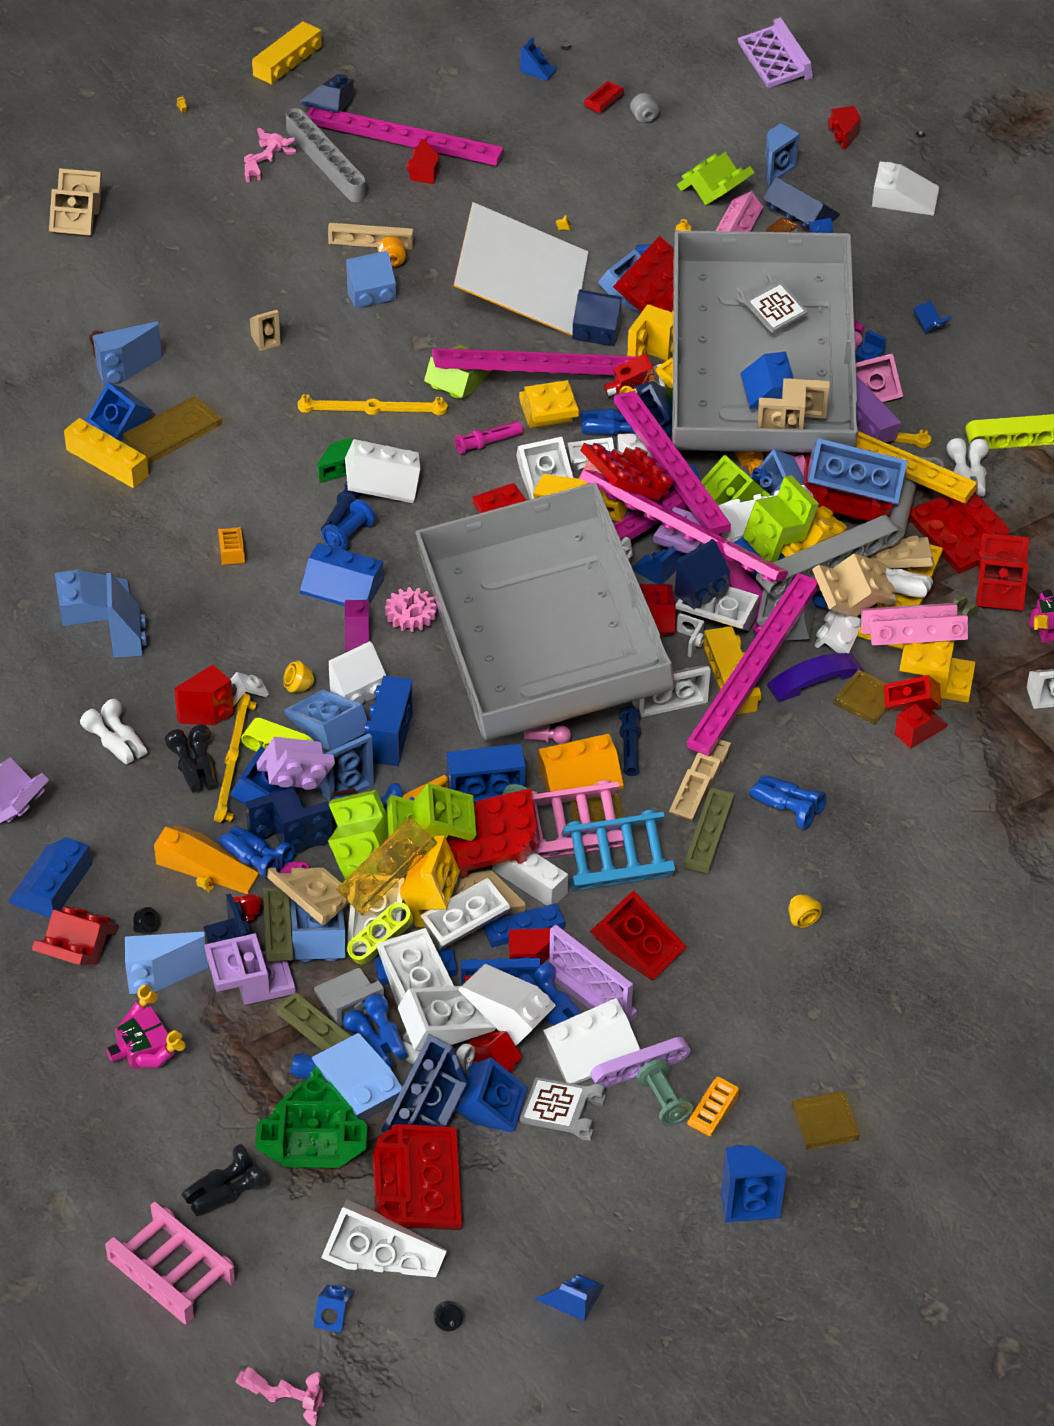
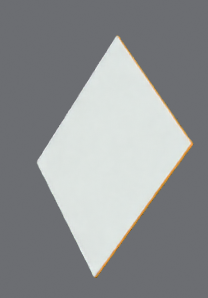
M472 202L453 286L572 336L579 289H582L588 251Z

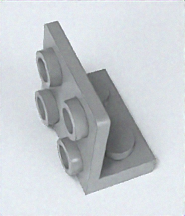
M357 968L314 987V993L332 1021L341 1027L344 1025V1016L352 1010H360L368 1015L364 1008L365 1000L373 994H382L384 996V988L379 981L371 984L363 971Z

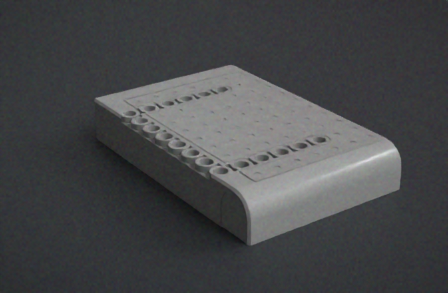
M675 231L673 259L672 443L677 450L771 452L775 449L781 452L812 453L813 445L818 438L856 447L858 430L856 423L857 389L851 235L849 233ZM771 268L777 272L781 283L808 311L807 315L774 333L768 330L745 303L739 302L735 297L739 293L737 287L743 283L749 287L751 294L767 287L763 280L767 278L765 272ZM786 351L794 379L830 381L826 418L804 417L803 429H757L758 408H749L740 374L762 355Z
M596 483L575 487L415 532L422 565L484 741L495 740L673 690L675 681L672 662L669 660L663 647L660 633Z

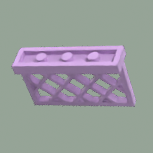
M781 17L773 20L774 26L738 38L739 45L767 88L803 76L805 81L813 78L810 60ZM770 34L774 35L772 39L764 38ZM750 41L755 42L754 45H749L746 43ZM760 43L768 44L767 48L759 47ZM773 45L780 46V50L772 49ZM755 52L763 53L761 57L754 56ZM768 54L776 56L774 59L766 58ZM780 57L789 58L787 62L779 60ZM762 63L770 64V67L765 68L761 67ZM781 66L783 69L782 71L775 70L774 67ZM788 68L797 70L794 72H786ZM770 75L778 76L772 80L768 79Z
M555 924L550 929L549 962L556 969L553 981L589 1009L617 998L629 1023H631L637 1017V1010L632 1007L633 983Z

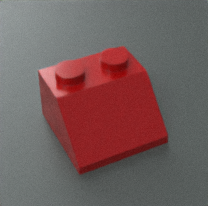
M213 664L174 688L177 721L180 724L216 725L234 714L231 680Z

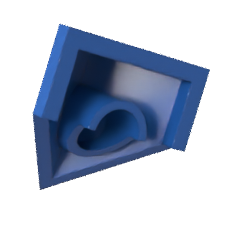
M531 37L521 48L520 72L547 80L557 67L550 65L547 61L550 58H545L540 52L541 47L537 48L533 43L535 39Z
M671 546L668 550L663 549L657 554L653 552L651 555L653 558H650L649 554L644 555L632 569L656 584H663L676 572L677 559L683 555L674 546Z
M578 1274L576 1278H572V1281L567 1280L566 1283L563 1282L561 1284V1287L534 1299L585 1321L604 1285Z

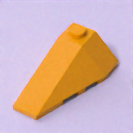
M180 825L166 826L154 844L157 865L196 878H205L208 875L212 883L245 894H249L259 877L257 871L239 861V859L228 853L203 833Z

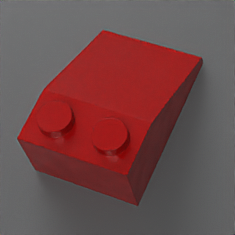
M639 584L660 636L675 633L676 605L672 584Z
M634 890L624 897L590 930L591 934L609 952L651 981L687 947Z

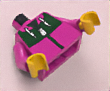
M1044 590L1039 595L1040 599L1037 600L1036 608L1031 611L1028 626L1031 629L1038 630L1042 643L1054 641V594L1051 590Z
M142 985L138 989L140 1001L136 1000L130 1011L116 1027L117 1043L107 1047L106 1052L112 1063L125 1057L133 1069L160 1068L167 1060L175 1058L174 1050H184L185 1042L181 1040L182 1034L177 1031H172L168 1034L152 1007H147V1003L152 1004L156 1002L158 996L156 992L151 991L150 986Z

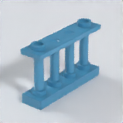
M656 810L643 811L641 815L585 824H582L581 821L567 823L561 835L562 838L572 837L578 872L572 877L570 882L572 892L671 877L675 871L673 860L666 861L662 857L656 824L662 822L664 812L656 813ZM646 825L653 860L651 864L641 865L637 860L631 828ZM621 829L628 864L626 868L616 869V866H613L606 831ZM596 833L603 868L601 872L591 873L587 866L582 835Z

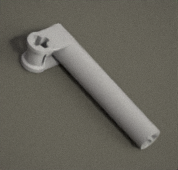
M920 457L944 468V462L939 458ZM905 477L898 505L893 504L889 516L902 531L900 539L904 537L916 487L917 485L923 486Z

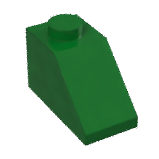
M352 438L330 443L317 464L319 483L347 476L345 457L353 442Z

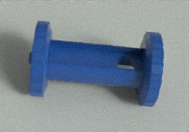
M354 500L350 504L351 514L338 526L329 524L322 529L325 543L328 546L346 550L349 544L347 538L361 525L371 527L376 522L375 512L372 507L363 500Z

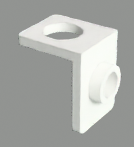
M679 613L677 617V631L691 636L688 644V657L692 658L697 647L701 648L703 645L704 621ZM683 622H690L695 629H687Z
M236 672L230 679L232 687L236 685L237 688L236 694L233 697V707L245 692L263 697L269 695L263 681L254 675L249 676Z

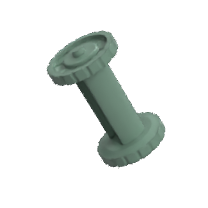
M656 1059L642 1066L637 1072L636 1078L640 1085L650 1086L663 1108L659 1114L661 1123L665 1126H672L687 1119L692 1113L693 1105L689 1099L679 1098L667 1077L671 1070L668 1061Z

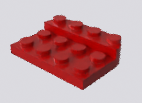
M659 236L615 283L613 288L641 313L647 305L672 312L674 248Z
M583 443L580 451L614 487L655 500H660L661 497L666 498L674 479L666 475L662 467L656 465V460L647 456V451L639 447H635L634 450L626 447L622 453L616 449H612V451L605 450L606 448L598 443H593V445Z
M806 456L803 485L811 491L814 499L819 503L818 507L825 506L833 514L840 513L848 515L853 519L871 521L883 515L890 516L893 507L891 503L808 483V467L811 456Z
M975 492L966 504L946 495L912 508L908 519L924 537H928L931 545L943 548L942 557L958 574L978 566L982 533L1009 535L1007 525Z
M531 789L475 801V838L472 841L450 835L446 838L460 870L458 876H468V870L515 859L518 864L527 861L526 857L531 854L540 842Z
M397 1124L392 1125L390 1130L384 1132L377 1139L373 1151L375 1212L403 1227L460 1230L462 1216L457 1127Z

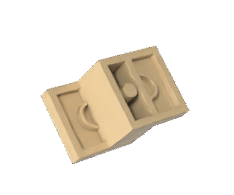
M59 168L58 189H52L50 232L92 235L93 216L100 212L102 172Z
M783 378L782 399L759 398L757 429H803L804 417L826 418L830 381Z
M854 553L833 569L822 565L812 569L829 610L857 617L861 614V609L870 608L877 602L891 606L898 601L894 594L895 588L889 582L885 574L886 568L880 561Z

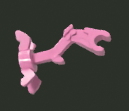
M257 128L258 136L261 139L259 140L260 147H268L262 153L256 155L249 154L244 157L246 181L250 182L251 176H257L258 181L261 180V172L257 162L265 159L272 162L274 151L282 149L286 155L296 154V150L293 147L288 148L287 146L293 143L295 138L287 140L277 133H264V130Z
M247 1367L245 1372L241 1371L235 1381L256 1395L258 1393L263 1394L269 1402H276L281 1397H292L303 1401V1408L306 1409L303 1416L311 1426H315L318 1417L316 1414L319 1406L325 1407L326 1403L322 1402L323 1390L318 1385L321 1380L319 1372L307 1377L308 1389L306 1391L294 1388L283 1380L280 1381L278 1387H271L267 1384L268 1381L250 1367Z

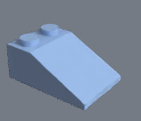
M205 932L125 937V965L129 994H138V989L142 985H148L151 987V991L157 992L207 969L208 961L204 949L206 944Z
M359 1033L312 1057L315 1065L322 1071V1076L328 1083L331 1082L346 1099L359 1120H365L392 1106L402 1089L390 1067Z

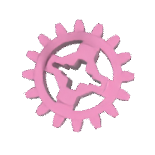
M408 587L406 592L399 589L398 595L391 593V599L386 600L385 616H387V621L393 622L394 628L401 626V631L410 628V631L414 632L416 627L423 630L424 624L430 626L431 620H435L436 603H434V597H429V592L427 591L420 593V588L412 591L411 587Z

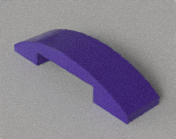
M826 654L806 660L787 669L768 682L767 687L776 700L782 702L799 696L801 688L836 676L845 680L862 674L864 669L853 654Z

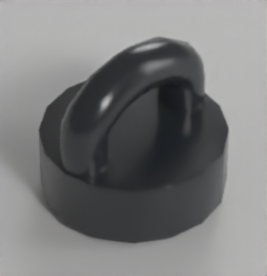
M151 907L137 910L133 917L134 932L148 934L156 931L159 926L158 913Z
M443 1301L436 1306L433 1312L435 1324L443 1331H453L462 1322L461 1309L455 1302Z

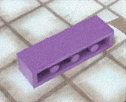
M856 375L857 428L862 433L885 443L896 439L901 422Z

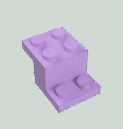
M677 507L671 510L700 525L692 512ZM664 522L653 535L654 543L663 545L665 549L674 546L683 555L703 544L697 539L692 541L683 537V532L679 530L673 531L664 527Z
M273 737L257 761V771L267 772L269 784L300 787L305 790L317 789L335 764L334 755L323 754L322 744L318 741Z
M11 757L0 763V823L5 820L10 822L17 815L21 816L30 807L27 803L31 799H37L45 791L43 786L49 780L43 773L31 779Z
M256 933L204 945L216 992L239 987L244 1005L292 995L295 992V985L287 960L266 961V951L261 952Z

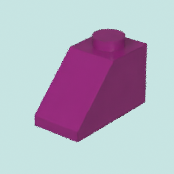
M345 600V653L369 642V600Z

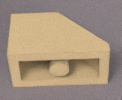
M278 310L250 318L251 336L260 351L281 345Z

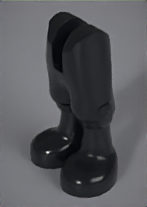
M206 725L194 726L188 735V741L195 754V759L189 754L184 731L175 729L165 736L166 746L180 758L178 769L182 772L192 793L201 791L199 777L203 778L207 790L217 787L213 768L214 760L209 754L205 753V746L211 737V732Z
M239 1144L234 1147L233 1162L226 1169L210 1171L208 1175L184 1190L181 1195L187 1204H192L191 1210L197 1217L233 1202L240 1192L248 1189H262L267 1185V1181L257 1164L253 1165L246 1148ZM244 1175L242 1178L235 1181L234 1183H229L230 1180L238 1176Z

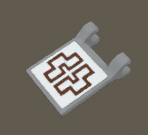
M771 268L765 272L767 278L763 280L767 287L751 294L749 287L743 283L737 287L739 293L735 297L739 302L745 303L768 330L774 333L807 315L808 311L781 283L777 272Z
M536 1077L520 1117V1123L570 1132L583 1140L590 1141L594 1130L591 1129L592 1120L581 1118L587 1101L596 1106L604 1105L606 1095L603 1094L605 1086L593 1084L585 1087Z

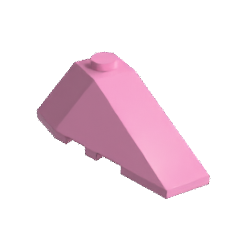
M893 354L856 363V375L881 402L903 397Z

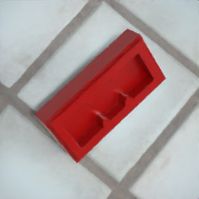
M607 81L584 100V106L601 113L624 94V88Z

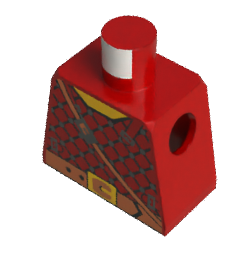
M642 354L615 367V381L604 384V388L609 397L618 394L624 386L634 389V386L650 381L655 382L653 366L647 354Z

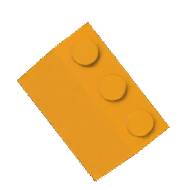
M610 734L538 749V771L547 792L593 786L604 780H610L611 783L618 782V790L624 788L617 751Z

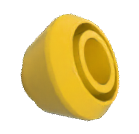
M299 660L290 663L283 677V684L286 690L290 693L304 692L312 687L314 683L312 670Z
M799 894L793 897L788 907L792 925L805 928L815 923L822 913L821 903L809 895Z

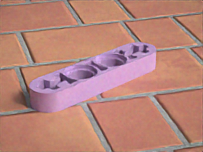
M672 1038L601 1063L593 1068L590 1075L595 1084H600L607 1088L635 1078L640 1068L652 1060L665 1059L670 1065L678 1063L689 1056L691 1049L685 1038Z

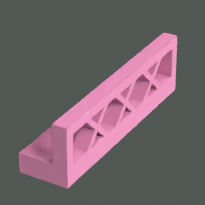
M752 191L733 199L716 231L750 232L764 206Z

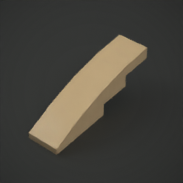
M720 739L710 756L697 753L692 767L687 770L669 810L670 814L690 821L694 820L722 769L731 749L730 742Z

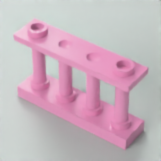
M956 603L861 609V632L863 634H871V645L968 639V616L957 615Z
M604 780L593 786L539 794L536 791H532L540 837L539 845H536L533 852L544 859L574 855L572 838H562L561 835L563 828L566 826L562 802L576 800L580 821L582 824L591 823L587 799L601 797L605 819H616L611 795L617 794L618 782L611 783L610 780ZM552 804L558 838L554 841L546 842V839H543L537 806ZM621 829L606 831L610 849L625 847ZM596 833L582 835L585 853L600 851Z
M154 1201L151 1204L153 1221L127 1243L123 1242L121 1244L114 1237L105 1244L107 1258L175 1317L187 1325L194 1319L193 1301L220 1277L230 1285L235 1282L234 1265L228 1257L224 1255L221 1257L175 1219L174 1214L167 1207L162 1208ZM161 1228L172 1236L147 1259L141 1260L134 1254L135 1250ZM180 1244L192 1252L166 1276L158 1275L153 1269ZM200 1260L212 1269L186 1293H180L173 1286Z

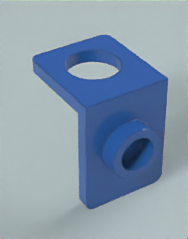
M931 301L916 306L913 309L925 334L944 327L952 319L951 315L941 319Z
M327 1285L318 1296L314 1327L341 1332L346 1304L354 1295V1290L340 1285ZM331 1308L336 1311L338 1319L335 1323L330 1324L324 1321L322 1317L324 1309Z

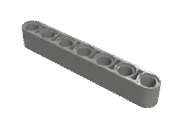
M292 108L287 110V133L292 138H295V142L350 201H363L366 198L365 177L301 109Z
M887 515L880 516L773 562V564L788 571L785 580L770 582L763 579L760 572L757 573L756 580L771 596L780 595L787 590L797 573L816 579L812 571L816 566L822 565L833 569L854 553L867 557L896 544L902 536V531Z

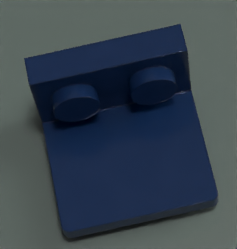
M231 893L226 894L228 920L203 927L208 944L250 935L247 921H242L241 919L243 914L239 901L234 902Z

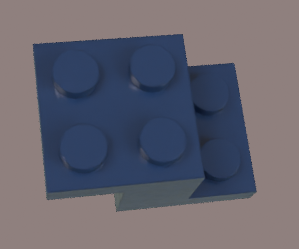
M293 787L245 802L248 831L261 839L275 834L280 844L283 842L291 843L295 848L294 853L328 843L333 834L332 812L328 801L303 808Z

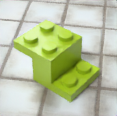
M726 152L719 156L715 153L681 176L683 180L677 186L682 191L688 186L693 185L704 204L707 205L755 172L751 166L744 170L741 167L736 169Z
M726 455L718 461L701 481L717 505L739 499L740 502L754 500L753 496L761 494V497L771 496Z
M792 475L785 476L778 495L755 500L742 537L762 558L771 563L776 562L783 545L805 541L819 503Z
M427 783L415 800L392 794L386 800L389 841L428 851L429 847L432 846L435 836H445L447 838L450 835L472 841L476 836L474 801L471 794Z
M377 790L332 799L328 805L338 827L328 842L346 884H352L353 875L381 877L392 875L395 869L386 850L390 842L388 818Z

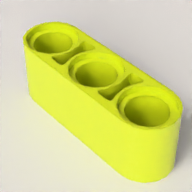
M262 718L253 719L241 736L242 743L247 748L256 752L260 746L266 749L273 737L314 741L306 734Z
M402 902L393 903L351 939L347 949L354 962L361 965L369 963L379 954L377 943L399 937L411 926L413 914L408 906ZM398 911H405L407 913L403 921L397 922L394 920V915ZM379 928L387 929V933L382 939L374 938L375 931ZM358 946H367V951L363 956L355 955L354 952Z

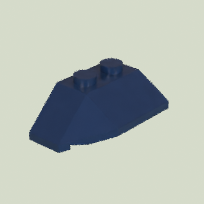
M428 1034L381 1132L384 1133L390 1130L392 1125L397 1124L447 1127L468 1084L452 1045Z

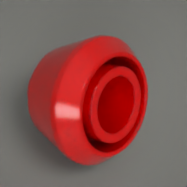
M258 894L233 897L234 902L239 901L243 914L241 916L242 921H255V916L260 915L262 898Z

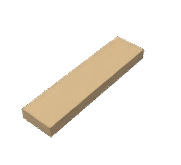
M329 223L328 225L329 244L378 247L379 242L383 238L394 236L402 240L406 250H413V229L341 223Z

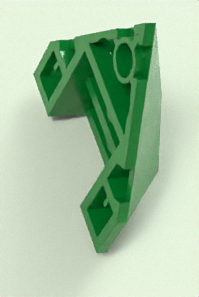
M316 1066L310 1072V1077L304 1083L300 1081L274 1107V1112L267 1119L262 1118L257 1123L255 1148L283 1167L340 1168L366 1150L367 1124L362 1119H358L353 1113L351 1105L331 1082L328 1083L322 1076V1071Z

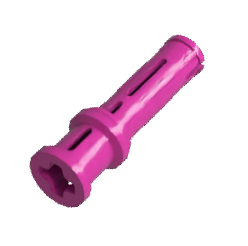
M516 421L486 431L473 430L472 433L467 435H455V446L461 455L465 454L467 450L482 449L488 443L522 435L523 429L521 423Z

